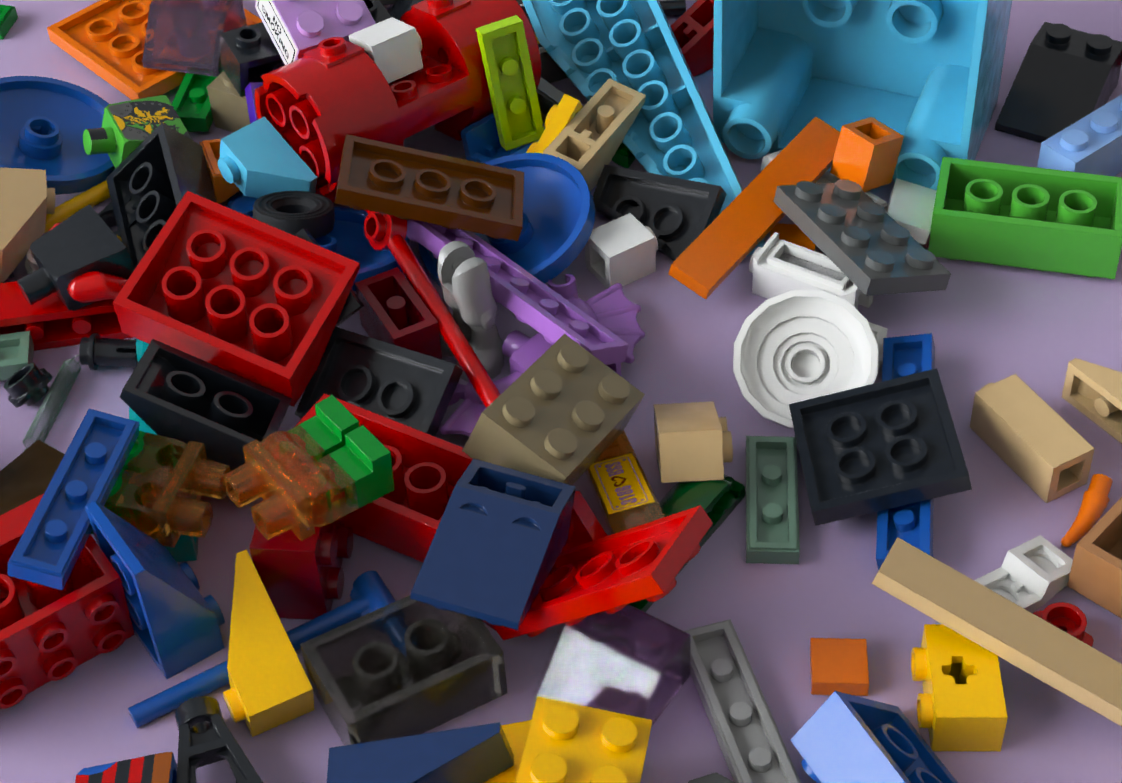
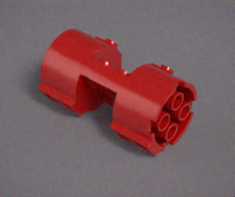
M424 0L412 5L411 10L405 12L400 18V21L415 27L421 37L423 69L388 84L378 66L365 53L364 48L342 37L327 38L318 44L319 47L303 53L304 57L261 76L263 86L255 89L256 113L258 119L266 117L318 177L315 193L335 202L346 134L403 146L404 139L434 125L435 130L461 141V131L464 128L494 113L476 28L515 15L523 21L536 90L541 78L539 46L533 28L516 0Z

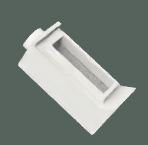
M774 232L763 247H757L750 259L749 272L753 273L752 293L770 299L791 290H822L847 300L857 310L858 304L869 308L873 302V295L866 296L826 255L779 239V233Z

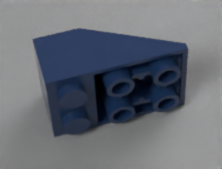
M473 458L453 489L412 588L410 599L430 604L441 610H450L485 620L492 625L518 630L568 540L576 486Z

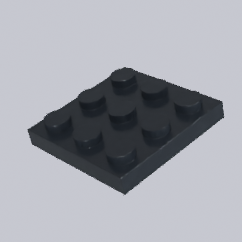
M937 368L789 404L815 526L972 490L969 473Z

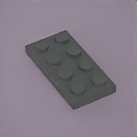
M844 179L829 184L800 181L797 185L777 186L773 202L866 296L946 290L951 273L935 259V255L932 252L924 249L910 235L906 228L900 226L886 213L885 208L875 203L856 182Z

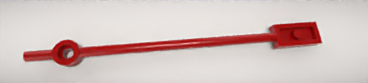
M365 210L368 215L364 222V234L371 247L378 251H390L413 289L438 321L440 334L487 408L501 394L405 240L407 220L393 215ZM575 491L568 540L562 551L608 536L580 491Z

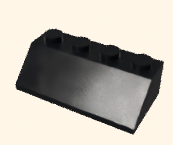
M163 122L106 178L117 229L121 232V242L127 248L135 268L187 191L217 203L202 146ZM126 194L132 197L131 200L124 205L123 198ZM140 200L137 209H133L132 206ZM125 209L132 214H136L137 221L130 228L127 225L130 223L131 217Z

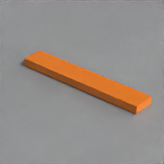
M815 116L671 264L668 274L706 300L786 215L773 202L777 186L797 185L800 181L816 183L832 166L840 132Z

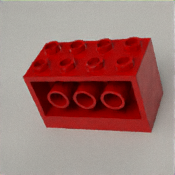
M44 494L0 515V709L10 708L18 704L28 693L50 681H57L67 677L77 666L101 653H109L116 650L126 639L135 635L121 577L91 534L63 590L8 576V561Z

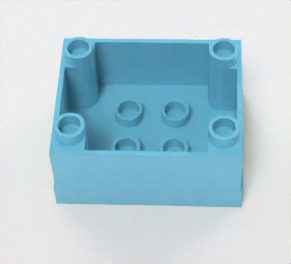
M714 0L713 123L720 139L737 156L745 159H759L767 155L768 152L774 153L783 150L815 116L839 132L842 125L873 117L904 136L892 178L894 182L898 178L937 190L942 157L976 159L998 102L1012 0Z

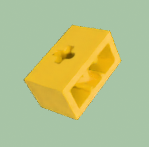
M924 624L921 647H912L911 672L913 681H922L923 693H918L917 721L919 728H928L930 748L933 751H1001L1008 716L998 656L943 624Z

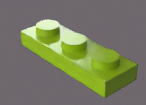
M515 15L476 28L501 146L508 151L539 140L544 132V126L523 21Z

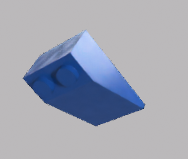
M93 501L85 505L96 543L121 577L134 633L165 678L169 679L224 649L219 626L225 623L223 613L211 595L203 598L199 593V582L187 562L178 564L165 546L98 502Z

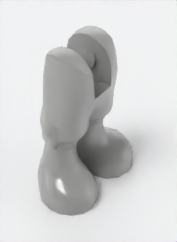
M452 241L440 250L438 257V277L442 286L444 301L453 310V318L491 379H494L501 373L504 366V354L502 353L503 341L495 324L497 304L491 290L488 266L486 261L475 257L474 251L469 245L462 241ZM440 334L442 356L454 357ZM463 371L460 378L466 382H470Z

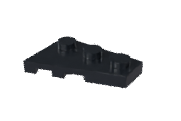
M604 165L593 193L595 210L611 221L631 213L644 226L650 227L657 238L658 251L675 261L718 217L727 194L721 186Z

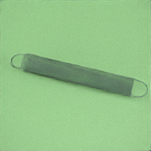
M75 357L66 359L63 362L23 440V444L26 440L30 442L29 440L34 438L33 436L38 435L39 437L37 438L43 442L46 440L81 371V366L77 372L76 370L71 372L65 369L70 367L68 365H70V362L75 361L73 360ZM45 417V418H47V419H45V420H47V421L42 422L41 420H43V419H41V418ZM41 426V427H43V428H41V429H43V430L38 431L37 429H39V428H37V427Z

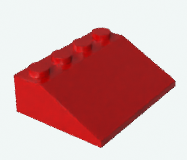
M187 191L113 301V305L123 333L150 344L152 339L174 347L292 398L290 406L295 407L319 366L359 272L360 263Z

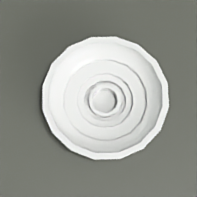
M791 290L765 300L745 319L734 342L733 372L743 397L762 417L787 428H794L789 404L873 384L878 374V344L868 320L847 300L822 290Z

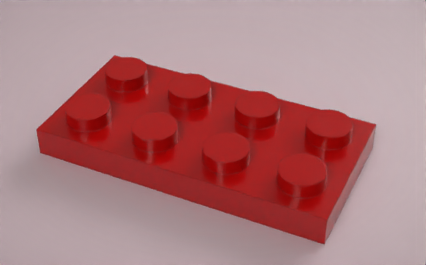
M699 505L561 551L519 629L492 626L503 641L525 634L528 637H535L549 627L565 623L567 626H572L581 622L589 615L603 611L606 614H613L636 601L646 599L648 602L657 601L670 593L676 586L677 581L675 577L684 564L699 553L701 549L699 543L713 522L702 506Z

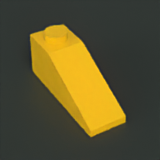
M246 549L236 553L227 663L230 689L223 692V697L233 721L238 723L245 720L251 736L254 737L315 709L313 688Z

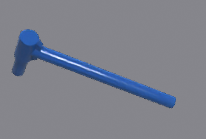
M374 570L366 571L355 579L350 593L351 601L286 632L294 650L297 651L362 619L367 625L377 626L379 629L385 630L406 665L422 659L425 655L420 644L403 620L402 609L378 572ZM228 660L129 707L128 711L136 727L139 728L176 710L189 699L205 696L230 684L227 671Z

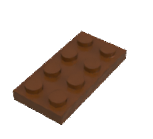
M346 134L335 204L349 206L356 210H369L393 215L404 220L413 219L437 224L447 229H461L485 234L496 239L519 240L523 227L524 172Z

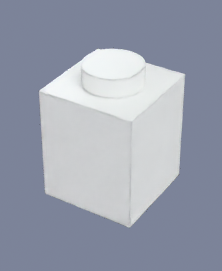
M391 17L348 35L351 43L364 48L365 53L378 66L388 84L423 69L421 37L415 27Z
M628 213L592 230L589 240L585 245L586 268L606 288L616 283H620L622 286L630 284L656 272L657 238L650 227L644 226L631 213Z

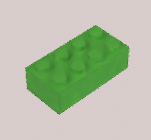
M942 157L928 251L932 252L935 257L1084 275L1086 277L1115 279L1122 248V177Z

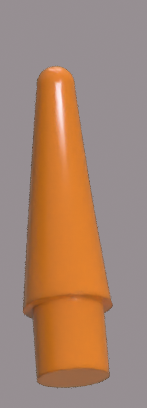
M1103 474L1092 475L1088 491L1084 492L1076 519L1061 539L1062 546L1070 547L1090 531L1103 514L1110 501L1108 496L1113 483L1110 477Z

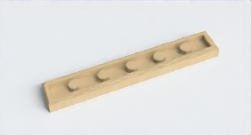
M897 537L871 584L1122 727L1121 663Z

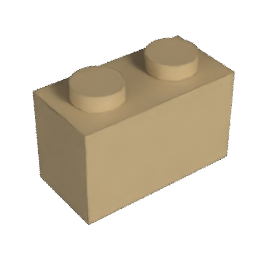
M714 401L653 404L655 453L661 483L724 480L723 463L733 461L731 431H728L726 417H718Z

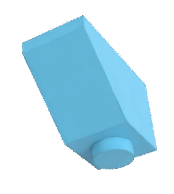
M265 116L221 139L220 157L218 160L220 173L228 183H234L245 196L260 198L270 193L282 191L316 192L318 177Z

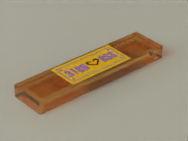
M623 430L614 442L585 471L611 535L665 517Z

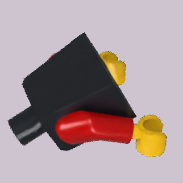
M89 204L65 221L54 224L49 232L31 244L30 251L39 269L17 280V284L30 305L55 292L68 310L75 311L97 301L115 300L135 270V266L127 248L121 242V237L114 234Z

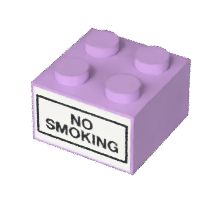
M256 0L255 9L285 65L304 57L303 53L319 47L318 44L324 39L342 37L349 41L348 35L376 24L364 0Z

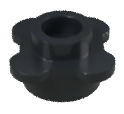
M35 363L23 366L4 385V389L10 394L8 400L16 408L23 404H26V406L35 404L49 391L47 384L52 380L53 376L45 368L39 369Z

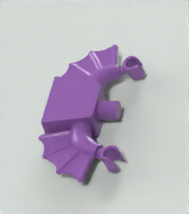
M565 274L566 284L562 285L554 284L552 280L548 281V287L628 343L629 347L625 362L630 364L634 362L633 351L635 345L645 337V332L640 328L636 320L638 312L641 311V306L634 304L624 296L622 284L616 283L587 301H583L578 297L574 275ZM514 330L505 338L502 345V353L510 358V375L493 381L500 394L552 346V344L545 341L544 336L539 332L531 338L519 330ZM621 363L607 365L621 376ZM458 382L449 406L455 404L460 399H464V401L441 426L440 432L442 434H463L470 437L481 413L486 409L470 382L467 385L459 384Z

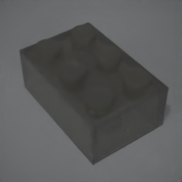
M411 595L300 644L307 677L313 692L344 746L423 734L507 694L504 653L483 621L454 611L435 608L430 604L410 599Z

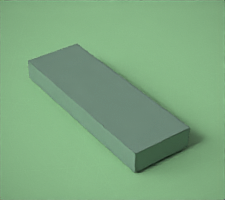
M746 436V563L799 564L800 540L796 437Z

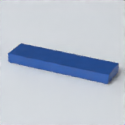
M88 409L8 561V576L63 590L92 531L85 505L93 501L98 502L102 506L105 505L139 436L140 422Z

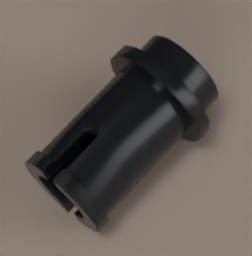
M92 333L90 337H82L79 347L81 365H89L90 370H97L99 366L133 367L135 369L138 364L136 339L100 338L99 333Z

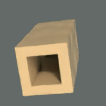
M1016 374L996 383H989L975 392L970 428L1045 503L1087 484L1095 448Z

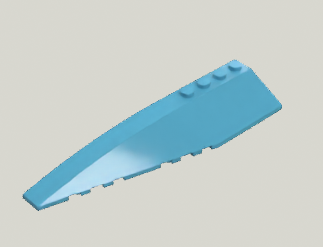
M522 0L539 43L587 101L593 97L609 78L646 95L644 105L622 142L648 173L721 186L727 195L720 213L743 191L659 0ZM764 238L746 257L752 255L757 247L765 245Z

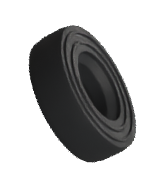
M282 191L258 198L253 205V218L292 235H295L303 228L308 229L314 239L329 234L333 230L335 209L333 202L323 195L305 191Z

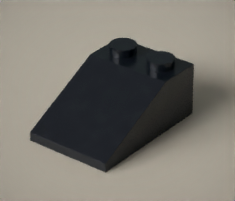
M1044 22L1030 43L998 116L995 130L1041 143L1105 105L1118 84L1122 65V42L1113 40L1106 35L1090 34L1071 29L1064 24Z
M152 339L120 395V398L201 478L217 484L224 490L234 491L248 498L292 400L290 397L155 339Z

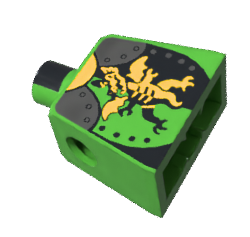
M166 95L109 104L104 108L102 128L85 129L83 132V146L86 154H108L115 168L162 122L189 139H193Z

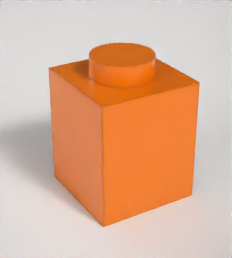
M873 117L842 125L830 173L841 180L856 182L862 187L864 192L890 184L904 136Z

